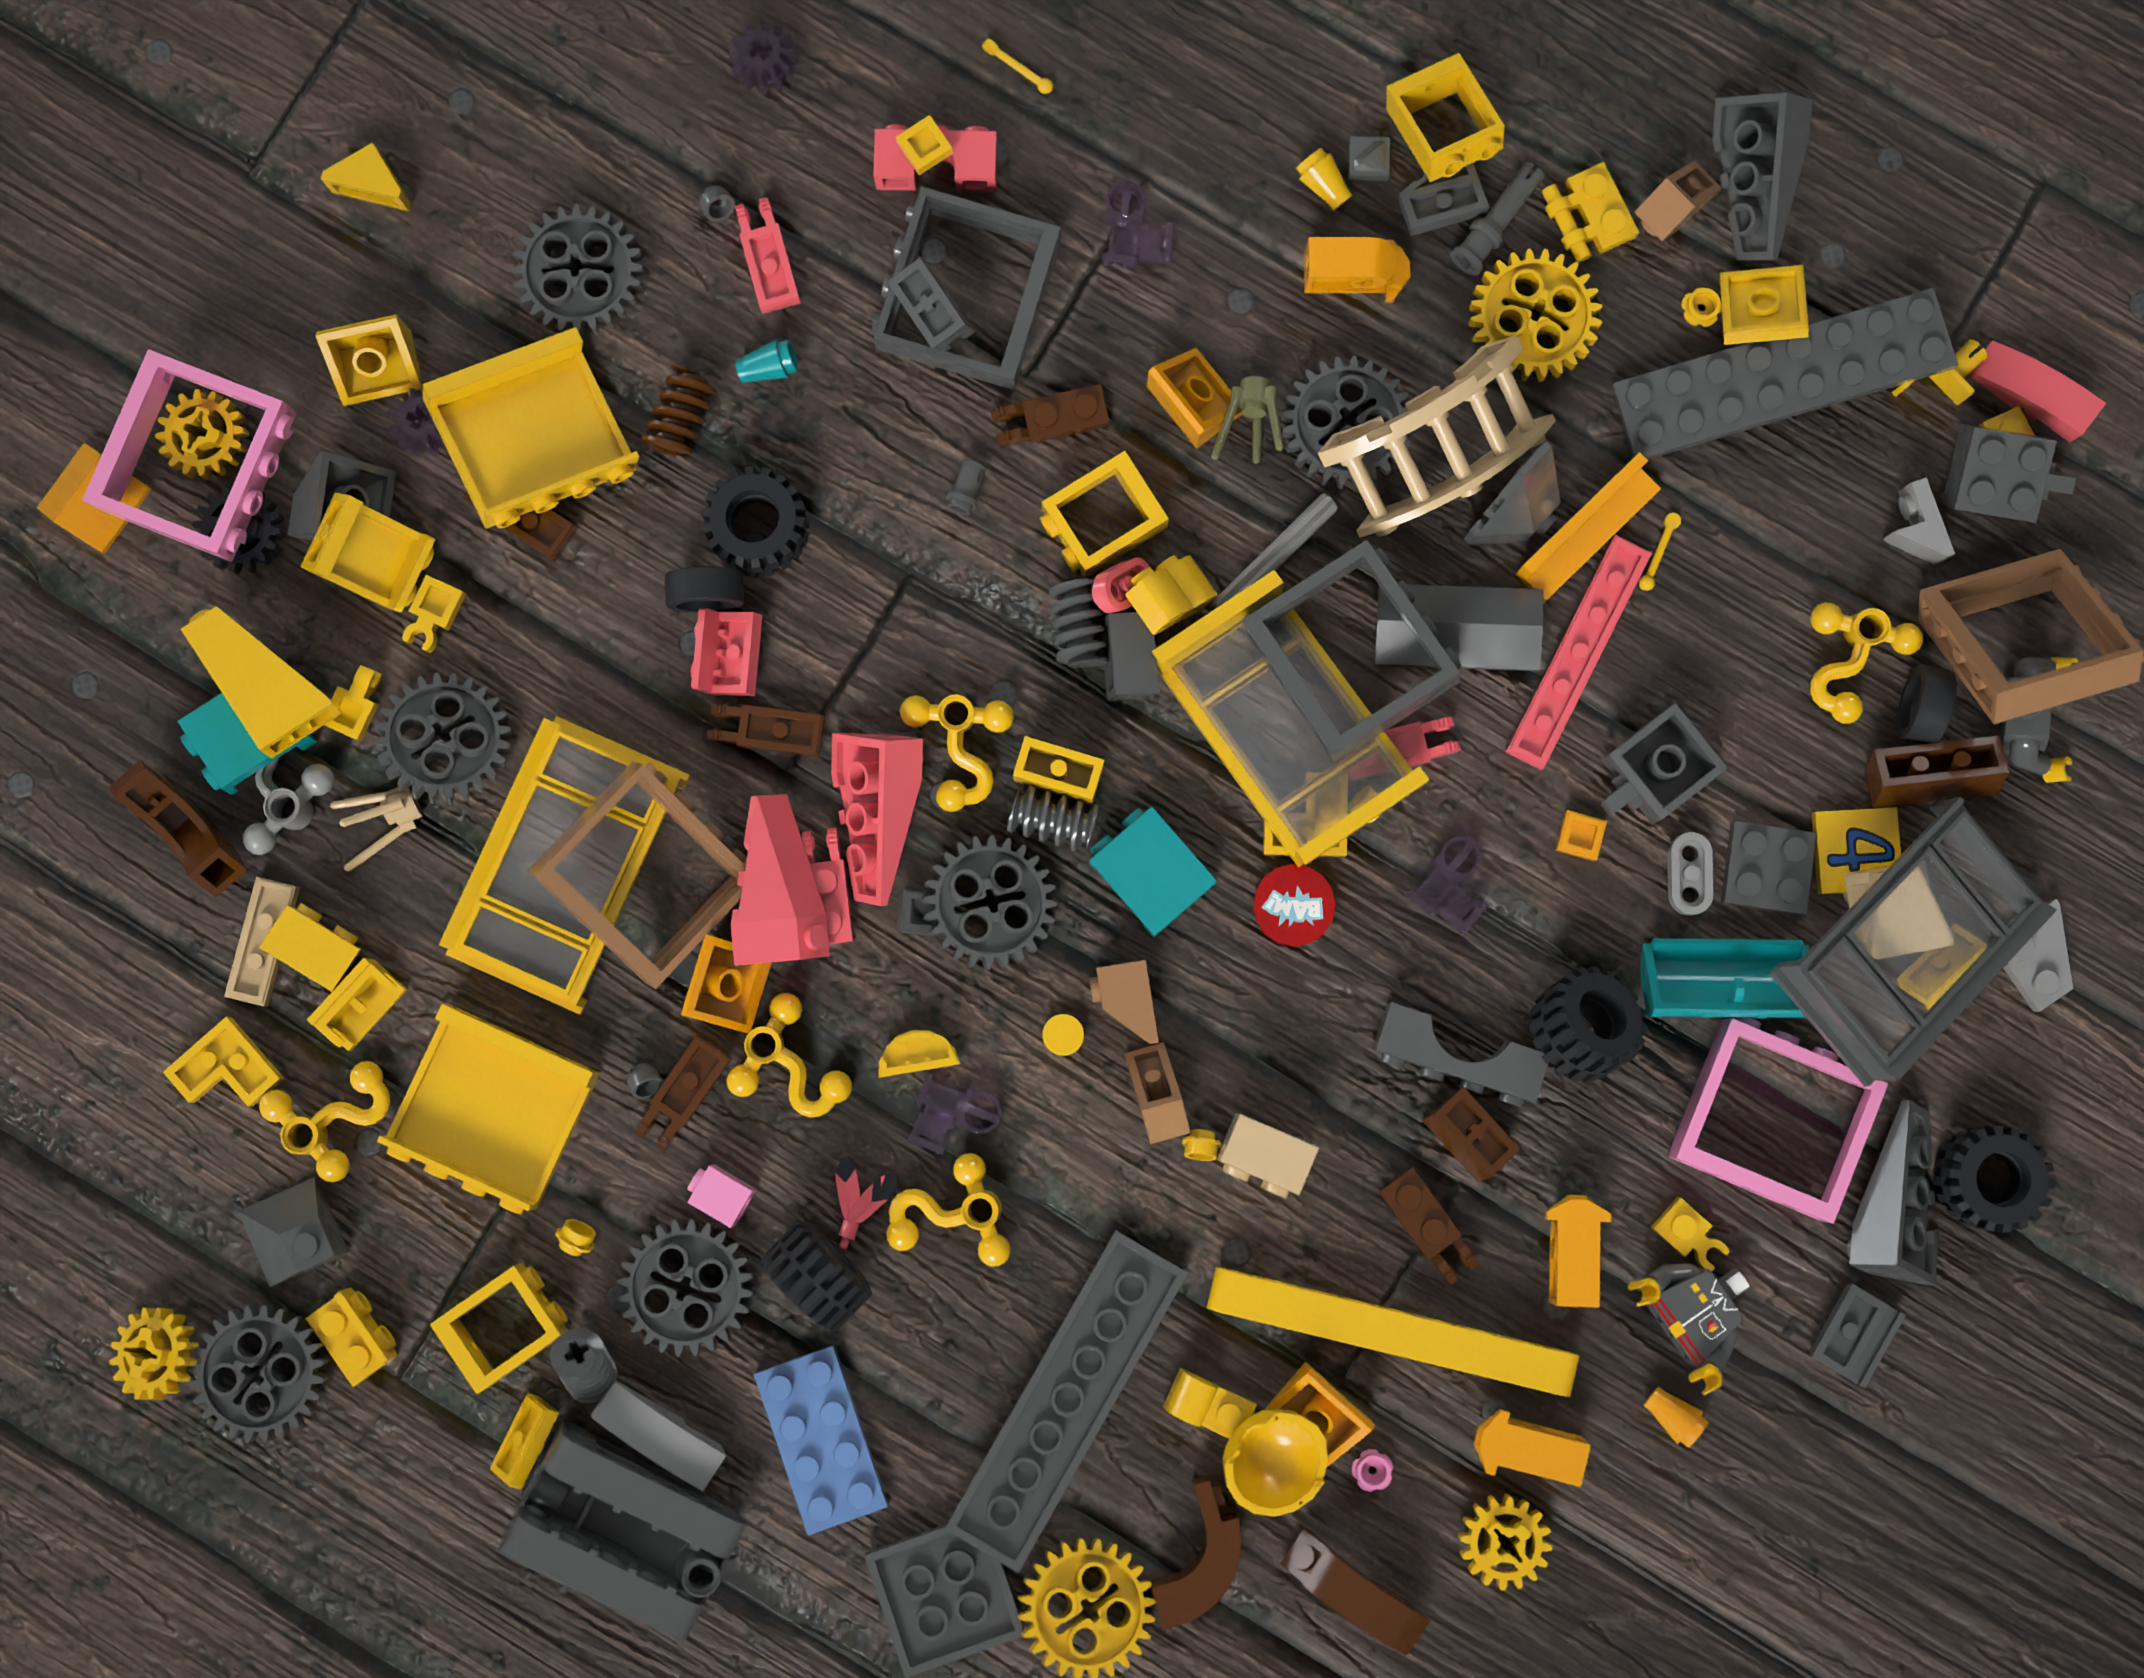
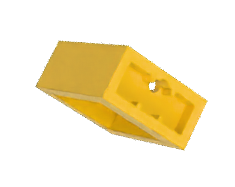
M1460 53L1387 86V111L1430 182L1441 177L1453 176L1463 167L1478 160H1487L1503 149L1505 125ZM1457 93L1480 131L1433 152L1411 114Z
M1123 451L1042 501L1044 515L1039 517L1050 537L1053 538L1058 535L1066 547L1061 553L1073 572L1080 569L1085 578L1166 529L1169 518L1126 451ZM1115 475L1144 522L1088 556L1059 509Z
M523 1263L512 1266L430 1324L476 1394L491 1387L555 1342L558 1336L568 1330L565 1326L568 1319L557 1302L552 1301L550 1303L541 1290L544 1287L543 1280L531 1266L526 1268ZM512 1282L546 1333L493 1370L459 1318Z

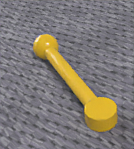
M986 39L982 44L983 49L987 53L997 56L1038 85V90L1041 93L1049 94L1052 91L1053 83L1050 79L1040 78L1002 51L994 41Z
M1669 513L1664 518L1665 530L1646 575L1639 579V586L1644 591L1653 589L1655 585L1653 577L1673 530L1677 529L1681 524V517L1677 513Z

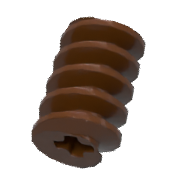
M671 365L672 371L677 376L666 377L665 384L670 390L660 392L658 397L664 405H657L653 408V415L658 420H650L647 423V430L652 435H644L641 437V442L657 452L677 457L679 453L692 454L693 450L684 443L685 438L698 439L699 435L690 426L691 424L705 423V420L696 411L697 409L710 410L711 405L702 398L703 394L716 395L717 390L701 375L684 367Z

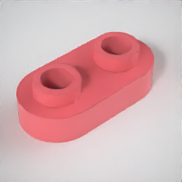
M1136 557L1122 561L1098 574L1094 579L1092 587L1094 602L1105 613L1122 611L1132 606L1125 594L1133 587L1131 583L1132 578L1150 567L1144 559Z

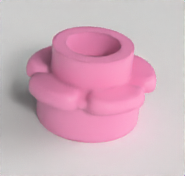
M1367 1449L1361 1452L1360 1458L1355 1459L1352 1464V1475L1354 1478H1357L1358 1486L1365 1491L1382 1490L1392 1480L1391 1471L1393 1470V1464L1391 1459L1386 1454H1379L1375 1449ZM1370 1467H1376L1375 1474L1369 1473Z

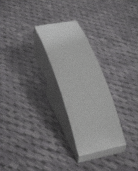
M615 1379L591 1413V1418L615 1436L701 1491H704L726 1457L721 1444L686 1425L683 1418Z

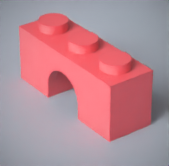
M891 124L887 125L885 129H875L873 176L877 190L917 191L918 173L896 141V136L909 129L904 125ZM937 125L953 149V154L942 161L950 164L955 170L956 191L996 192L998 147L996 131H989V129L982 126H970L965 131L949 130L945 126Z

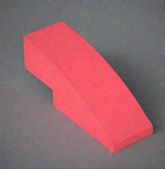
M1993 340L1985 348L1988 356L1987 359L1968 374V376L2012 409L2020 406L2028 421L2040 420L2069 443L2083 435L2106 405V402L2062 373L2026 354Z

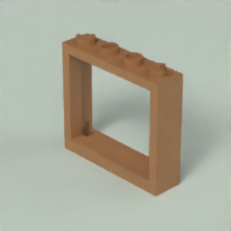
M2061 549L1920 590L1919 623L1993 724L2133 684L2140 680L2141 666L2144 662V650L2140 646V640L2133 638L2123 626L2121 617L2116 612L2110 610L2102 600L2099 590L2096 587H2091L2082 576L2079 566H2074ZM2052 591L2103 656L2008 683L1960 617Z
M632 762L527 871L641 980L657 989L704 939L705 934H708L740 900L742 887L737 885L739 872L745 871L747 857L738 849L731 852L721 842L725 835L710 821L707 820L703 824L693 814L697 808L686 796L680 792L673 795L663 785L667 778L662 772L657 771L650 763L644 766L643 764ZM636 783L731 875L651 961L554 869Z

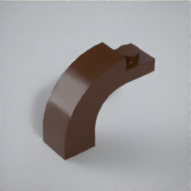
M139 760L108 787L112 796L139 816L163 838L179 858L187 875L215 898L247 871L234 847L209 817L166 776L162 778L142 760Z
M1208 1474L1192 1479L1205 1525V1538L1199 1555L1183 1570L1151 1579V1587L1163 1630L1188 1623L1210 1610L1226 1593L1239 1565L1242 1540L1237 1513L1233 1511L1222 1515L1219 1514V1510L1226 1509L1220 1484L1211 1486Z
M1305 1529L1302 1530L1280 1563L1298 1578L1306 1589L1340 1615L1380 1642L1405 1655H1408L1430 1622L1427 1616L1401 1595L1369 1578L1313 1533Z

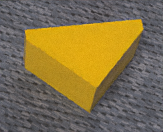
M373 143L322 172L321 180L332 193L406 211L410 210L411 203L384 157Z

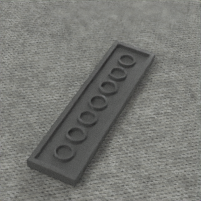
M1930 288L1810 324L1809 337L1746 343L1612 384V390L1633 458L1640 452L1646 459H1650L1902 385L1908 381L1955 369L1958 366V362L1935 290Z
M1114 1231L946 1524L945 1530L1019 1573L1188 1274L1186 1271L1120 1232Z

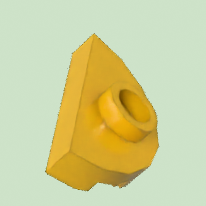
M911 1030L898 1035L885 1048L879 1061L878 1078L959 1065L961 1062L956 1049L945 1037L930 1030Z

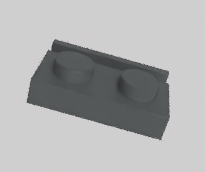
M1847 1283L1807 1355L1858 1386L1866 1388L1906 1315L1858 1286Z

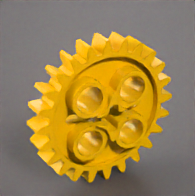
M1527 249L1523 261H1520L1513 252L1508 258V267L1502 261H1496L1493 267L1495 274L1486 271L1481 278L1486 286L1477 285L1473 292L1480 300H1473L1469 306V310L1478 315L1471 317L1468 325L1473 328H1480L1474 335L1473 342L1485 341L1487 345L1517 335L1523 350L1512 362L1513 368L1511 372L1513 374L1515 369L1521 370L1522 381L1525 382L1532 371L1536 372L1539 382H1543L1548 370L1551 371L1555 378H1559L1563 372L1562 364L1572 371L1577 365L1575 356L1584 360L1589 353L1585 345L1593 346L1598 338L1591 331L1598 330L1602 325L1601 320L1592 317L1600 312L1602 304L1590 303V300L1598 293V289H1585L1584 287L1590 275L1585 274L1577 277L1574 274L1578 267L1577 262L1571 264L1568 268L1564 267V254L1562 253L1554 262L1549 261L1548 249H1544L1539 259H1535L1532 250ZM1520 282L1527 283L1533 289L1534 294L1532 296L1521 295L1516 290L1515 284ZM1564 299L1570 305L1571 311L1565 313L1558 311L1554 307L1552 300ZM1502 300H1507L1510 305L1505 306ZM1532 310L1540 312L1538 321L1531 319ZM1504 318L1513 320L1517 325L1518 331L1506 332L1501 328L1499 320ZM1560 325L1567 326L1568 331H1563ZM1541 334L1550 336L1554 341L1555 347L1551 349L1543 348L1537 342L1536 336Z
M1079 1537L1075 1541V1550L1071 1551L1070 1547L1062 1541L1059 1543L1060 1556L1057 1557L1052 1552L1046 1550L1044 1554L1048 1564L1045 1567L1037 1563L1032 1564L1033 1569L1038 1574L1036 1580L1030 1578L1023 1579V1582L1032 1590L1028 1595L1018 1596V1600L1028 1604L1029 1610L1017 1615L1020 1620L1030 1621L1031 1625L1024 1629L1021 1634L1025 1638L1036 1637L1037 1640L1031 1645L1029 1650L1033 1654L1040 1653L1043 1650L1046 1651L1041 1661L1045 1667L1050 1666L1057 1660L1056 1673L1060 1676H1063L1068 1668L1072 1667V1678H1081L1084 1669L1087 1670L1090 1678H1098L1099 1668H1103L1107 1675L1113 1677V1663L1117 1661L1122 1666L1128 1668L1130 1665L1125 1654L1131 1651L1141 1655L1142 1651L1135 1643L1138 1638L1150 1639L1151 1637L1142 1629L1143 1623L1155 1622L1153 1616L1145 1613V1607L1155 1604V1599L1143 1596V1592L1151 1586V1581L1137 1580V1577L1144 1569L1143 1566L1137 1564L1129 1568L1128 1564L1132 1557V1554L1129 1552H1124L1116 1558L1117 1545L1110 1542L1104 1552H1102L1101 1539L1093 1538L1090 1548L1087 1549L1083 1538ZM1091 1566H1096L1101 1574L1100 1582L1095 1588L1086 1590L1082 1584L1083 1572ZM1110 1585H1117L1115 1592L1092 1605L1091 1612L1093 1615L1091 1618L1080 1615L1066 1627L1065 1631L1057 1634L1056 1628L1060 1624L1069 1621L1081 1613L1083 1608L1080 1602L1083 1599L1091 1603L1095 1602L1106 1592ZM1062 1592L1066 1596L1067 1607L1062 1614L1052 1616L1048 1610V1601L1052 1595ZM1114 1602H1121L1125 1608L1124 1618L1120 1623L1111 1625L1106 1615L1108 1607ZM1082 1628H1088L1092 1638L1090 1645L1083 1651H1076L1072 1643L1074 1634Z

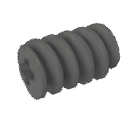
M1094 579L1065 581L1051 587L1049 590L1050 598L1059 600L1051 605V612L1054 615L1061 616L1052 622V627L1058 632H1063L1054 638L1055 646L1064 648V650L1055 655L1057 662L1066 664L1071 668L1093 667L1108 663L1107 658L1096 656L1095 653L1105 648L1106 642L1094 640V635L1105 631L1104 626L1092 624V619L1103 615L1101 609L1091 608L1090 605L1094 600L1089 587L1093 586Z
M1030 785L1024 794L1020 793L1019 787L1010 813L1007 831L1013 833L1021 823L1024 837L1029 838L1037 828L1040 842L1044 843L1051 833H1054L1056 847H1061L1066 839L1070 838L1071 851L1076 852L1083 843H1086L1087 851L1098 816L1099 805L1093 804L1087 813H1083V800L1078 799L1070 809L1067 805V795L1062 794L1054 804L1052 803L1051 790L1047 789L1041 798L1037 799L1035 785Z
M575 1328L567 1330L558 1336L551 1346V1365L573 1399L583 1404L598 1403L613 1380L617 1381L618 1372L616 1364L600 1337L589 1329Z

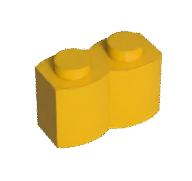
M1173 555L1159 564L1155 572L1151 567L1146 568L1132 578L1131 583L1133 587L1125 594L1153 635L1193 616L1218 596L1190 555L1181 559Z

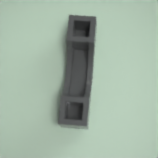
M1392 1002L1386 1004L1372 1047V1051L1381 1053L1379 1061L1403 1069L1405 1062L1420 1066L1419 1074L1443 1082L1444 1076L1447 1075L1461 1080L1459 1088L1464 1086L1467 1091L1483 1095L1484 1089L1487 1088L1500 1093L1499 1101L1520 1108L1523 1107L1524 1101L1529 1103L1537 1102L1548 1064L1541 1058L1544 1055L1543 1052L1513 1042H1504L1493 1055L1482 1061L1472 1063L1456 1059L1448 1054L1438 1043L1434 1035L1431 1015Z

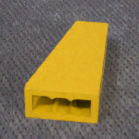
M217 606L197 612L190 618L189 624L181 628L188 642L259 750L271 759L342 714L340 708Z

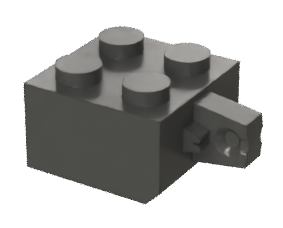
M1961 423L1941 504L1955 510L2036 523L2042 500H2047L2049 491L2073 495L2077 478L2054 473L2056 464L2052 463L2057 443L2055 440Z
M1674 703L1601 759L1615 777L1611 783L1616 790L1599 804L1609 816L1615 814L1626 804H1629L1633 810L1640 808L1653 824L1676 810L1728 769V767L1678 705Z

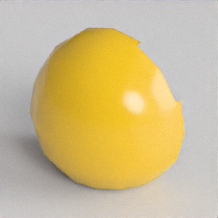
M1264 1409L1241 1423L1226 1444L1222 1460L1227 1488L1239 1505L1254 1514L1275 1517L1295 1512L1311 1501L1325 1483L1323 1479L1328 1464L1327 1440L1317 1425L1293 1410Z

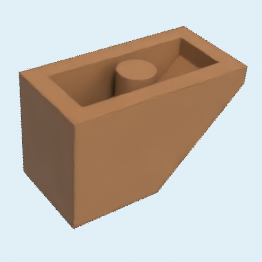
M1694 160L1668 176L1634 213L1641 219V225L1649 234L1658 236L1663 241L1680 229L1717 195L1722 187Z
M1146 960L1096 968L1097 977L1089 978L1093 1003L1101 1001L1104 1012L1148 1044L1159 1043Z
M1164 1042L1124 1053L1150 1144L1189 1134L1190 1129L1183 1100Z

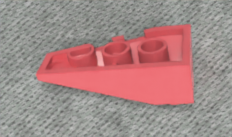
M832 733L831 776L833 787H840L844 810L838 811L840 825L847 824L851 845L846 850V858L855 901L877 906L888 905L922 781L923 739L888 734Z
M787 794L751 796L744 837V846L748 850L745 871L739 872L737 885L742 887L739 909H733L731 919L734 965L830 956L826 912Z

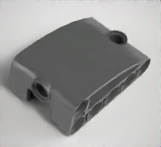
M562 1422L543 1460L537 1462L521 1493L522 1499L501 1536L499 1549L509 1559L672 1637L686 1640L708 1597L718 1588L720 1575L748 1522L718 1501L637 1455L580 1426L569 1422ZM704 1564L712 1569L711 1574L703 1580L693 1579L689 1575L690 1570L696 1565Z

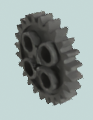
M575 204L572 215L567 216L560 206L557 211V219L552 220L548 214L544 213L542 215L545 226L540 228L533 223L529 225L534 233L532 239L520 236L519 239L526 250L513 252L516 260L522 263V265L511 268L514 276L521 279L514 283L513 286L517 293L524 294L519 299L524 308L532 307L530 311L532 318L537 321L544 317L543 325L546 329L551 330L558 322L560 333L569 330L572 326L577 328L582 338L585 327L590 326L595 335H599V323L604 321L608 327L613 329L615 327L612 316L617 314L626 319L628 316L623 305L625 303L637 305V301L631 294V291H642L644 287L634 277L644 275L645 269L643 265L635 262L644 257L639 248H633L637 243L634 235H625L627 228L624 222L620 221L613 225L614 218L610 212L607 211L599 219V213L595 206H591L587 214L583 215L579 205ZM604 244L608 246L607 251L601 257H590V251L596 245ZM559 245L567 246L563 256L560 258H550V252L553 248ZM583 265L585 269H580L579 276L574 277L572 273H576L578 266ZM610 268H614V271L612 273L603 272L609 270ZM545 269H553V270H554V271H550V272H548V273H546V274H543V271H544ZM600 283L608 285L607 291L602 296H590V291L595 285ZM560 284L567 285V291L564 295L558 298L550 297L553 287Z
M1337 356L1335 357L1332 369H1329L1323 361H1320L1318 365L1319 375L1314 374L1309 369L1305 371L1304 379L1307 385L1298 381L1294 382L1292 389L1299 397L1289 395L1286 397L1284 404L1293 410L1282 412L1281 420L1292 425L1283 428L1282 437L1294 439L1287 445L1286 451L1287 453L1299 451L1300 454L1296 459L1295 465L1297 467L1307 462L1310 465L1307 477H1312L1318 471L1323 473L1322 485L1324 486L1331 477L1337 478L1338 489H1342L1346 479H1351L1355 489H1358L1347 466L1337 463L1324 467L1318 455V452L1323 447L1318 441L1333 433L1338 428L1341 418L1349 420L1369 400H1374L1376 405L1358 415L1353 427L1365 423L1370 418L1382 416L1384 422H1387L1407 412L1406 407H1401V405L1407 400L1408 392L1395 393L1400 380L1397 378L1387 383L1384 380L1388 370L1386 367L1377 374L1373 373V360H1369L1364 368H1359L1356 356L1352 357L1349 366H1343L1342 360ZM1345 387L1354 388L1358 391L1360 400L1356 402L1345 401L1340 395V390ZM1313 412H1321L1327 416L1329 424L1325 427H1315L1310 423L1308 416ZM1346 425L1339 432L1350 429L1352 427L1350 425ZM1406 439L1405 443L1408 448L1410 445V441ZM1384 446L1364 453L1362 458L1373 483L1377 480L1376 470L1388 476L1392 470L1388 460L1396 463L1390 449H1385Z
M435 673L433 684L429 685L419 676L417 680L419 688L415 690L404 683L402 687L405 697L401 699L392 694L389 696L394 709H380L381 717L387 723L375 724L376 733L384 736L374 740L376 750L385 751L377 756L380 766L390 765L385 771L388 780L400 776L397 786L401 792L412 785L413 798L415 800L419 799L425 791L428 792L431 804H435L439 794H444L448 805H451L454 793L458 792L465 801H468V789L474 787L480 793H484L485 790L482 782L484 778L492 782L497 781V774L493 767L506 768V760L499 754L511 753L510 743L503 741L512 737L511 727L501 726L508 721L506 711L496 712L500 707L498 697L486 701L489 694L488 687L483 686L475 692L473 678H468L462 686L458 685L456 673H452L448 683H442L439 673ZM446 705H453L459 709L458 713L452 717L445 718L438 714L439 710ZM468 718L475 719L474 722L465 723V720ZM411 728H420L425 731L424 735L417 740L410 741L403 737L404 733ZM442 734L445 738L450 737L451 740L445 743L441 739L437 740L436 736ZM472 736L483 740V744L476 749H467L462 746L463 741ZM422 753L420 758L412 759L413 755ZM436 759H443L449 763L448 767L442 772H432L427 769L428 765Z
M990 835L986 845L982 847L976 836L971 839L970 850L959 842L955 845L956 858L948 852L941 856L947 866L946 868L939 865H934L931 868L933 874L939 879L938 881L927 880L924 884L934 894L922 899L923 904L933 906V911L926 914L923 919L926 921H936L937 926L929 933L930 936L942 934L945 937L939 947L940 950L946 949L950 945L955 947L952 960L956 961L963 954L968 955V967L972 968L980 958L983 961L984 969L990 970L994 959H997L1001 968L1004 969L1009 964L1008 955H1011L1016 962L1020 963L1024 960L1021 948L1034 953L1038 948L1033 938L1047 939L1048 935L1041 928V925H1051L1055 921L1051 916L1045 914L1046 910L1057 906V902L1046 899V894L1054 890L1055 885H1043L1042 879L1047 876L1049 870H1035L1034 866L1040 857L1037 855L1027 861L1024 858L1027 846L1022 845L1015 852L1011 851V838H1007L1001 847H997L994 835ZM1006 868L1012 872L1014 876L1013 887L1002 888L996 883V869ZM966 877L973 882L975 892L972 897L964 898L956 892L954 883L957 878ZM1016 892H1023L1025 895L1024 899L998 904L993 908V913L986 906L960 914L954 912V907L980 902L986 897V893H988L990 899L1000 898ZM1007 908H1016L1022 912L1024 923L1020 929L1011 928L1006 924L1004 914ZM976 917L982 921L984 925L982 937L973 938L966 933L964 929L966 918Z
M693 1218L690 1219L687 1229L684 1230L680 1220L675 1219L672 1221L670 1233L663 1224L657 1225V1239L648 1233L643 1234L641 1238L645 1248L632 1246L629 1249L636 1258L635 1262L624 1261L621 1264L625 1270L630 1272V1276L617 1280V1284L628 1287V1293L621 1295L617 1299L619 1302H630L631 1308L622 1316L623 1318L636 1317L638 1321L631 1331L635 1333L644 1328L647 1331L644 1339L645 1345L656 1338L659 1339L660 1353L666 1351L670 1344H674L675 1355L680 1357L686 1345H689L693 1356H697L700 1354L702 1342L705 1343L710 1351H713L717 1348L715 1336L717 1335L726 1342L732 1337L727 1326L740 1329L743 1323L736 1314L749 1313L751 1311V1307L742 1302V1299L755 1294L754 1290L744 1287V1282L755 1275L752 1272H742L741 1266L746 1264L750 1258L749 1256L737 1258L734 1254L739 1249L740 1242L729 1246L725 1244L729 1231L724 1230L717 1236L712 1235L714 1223L708 1222L702 1231H699L697 1219ZM671 1248L680 1251L684 1257V1266L680 1271H672L665 1264V1254ZM709 1263L717 1264L723 1270V1281L718 1286L710 1285L704 1279V1268ZM654 1271L676 1282H681L689 1277L691 1278L690 1286L692 1288L717 1294L721 1297V1301L719 1303L714 1302L696 1292H692L684 1297L682 1296L683 1288L675 1284L655 1280L652 1278V1273ZM655 1288L664 1290L669 1297V1305L664 1311L653 1308L650 1303V1294ZM693 1303L702 1304L708 1310L709 1316L705 1325H696L690 1320L688 1312Z
M251 1304L245 1306L244 1316L238 1309H234L228 1312L229 1322L223 1318L214 1320L213 1324L217 1333L209 1330L201 1334V1337L208 1345L199 1346L192 1351L202 1359L197 1365L188 1366L189 1370L199 1373V1379L188 1383V1387L201 1389L202 1394L197 1396L192 1402L193 1404L206 1402L208 1408L203 1412L202 1419L213 1415L218 1418L213 1430L218 1431L229 1425V1439L238 1437L244 1431L246 1443L255 1441L258 1433L264 1443L273 1440L274 1430L281 1438L290 1434L289 1424L296 1429L303 1426L305 1422L301 1413L310 1416L317 1411L310 1400H319L325 1397V1393L316 1388V1385L329 1380V1376L318 1372V1367L329 1363V1359L317 1358L316 1352L324 1345L322 1342L311 1343L310 1338L315 1333L313 1327L303 1331L300 1329L304 1316L300 1315L289 1321V1308L287 1307L279 1309L274 1316L272 1304L262 1305L259 1313L256 1305ZM252 1332L257 1334L262 1341V1349L259 1354L252 1352L248 1346V1338ZM278 1341L281 1342L282 1348L269 1360L260 1372L264 1379L252 1383L246 1390L247 1392L244 1394L241 1404H237V1396L257 1376L258 1371L254 1367L267 1362L276 1347V1343ZM285 1357L291 1359L295 1364L296 1373L293 1378H288L282 1373L281 1363ZM226 1367L232 1369L236 1374L237 1382L234 1388L228 1387L223 1381V1372ZM259 1392L266 1394L270 1400V1409L267 1413L260 1411L256 1405V1397Z

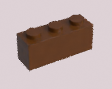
M2000 735L1876 749L1873 751L1865 770L1873 809L1935 802L1941 796H1945L1948 800L1959 797L1971 798L1998 795L2010 773Z

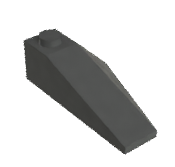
M1788 92L1716 98L1712 139L1715 152L1720 153L1724 173L1720 175L1722 188L1727 189L1731 207L1728 218L1737 261H1771L1778 259L1809 143L1813 99Z
M1545 440L1518 470L1495 501L1483 513V518L1479 519L1467 533L1464 540L1468 544L1526 542L1535 532L1542 537L1558 518L1553 512L1561 501L1552 445Z
M1910 1100L1901 1101L1854 1218L1852 1236L1847 1243V1252L1850 1258L1849 1264L1867 1274L1924 1285H1935L1938 1234L1937 1230H1929L1928 1205H1935L1934 1190H1930L1928 1181L1925 1178V1169H1928L1932 1164L1929 1112Z

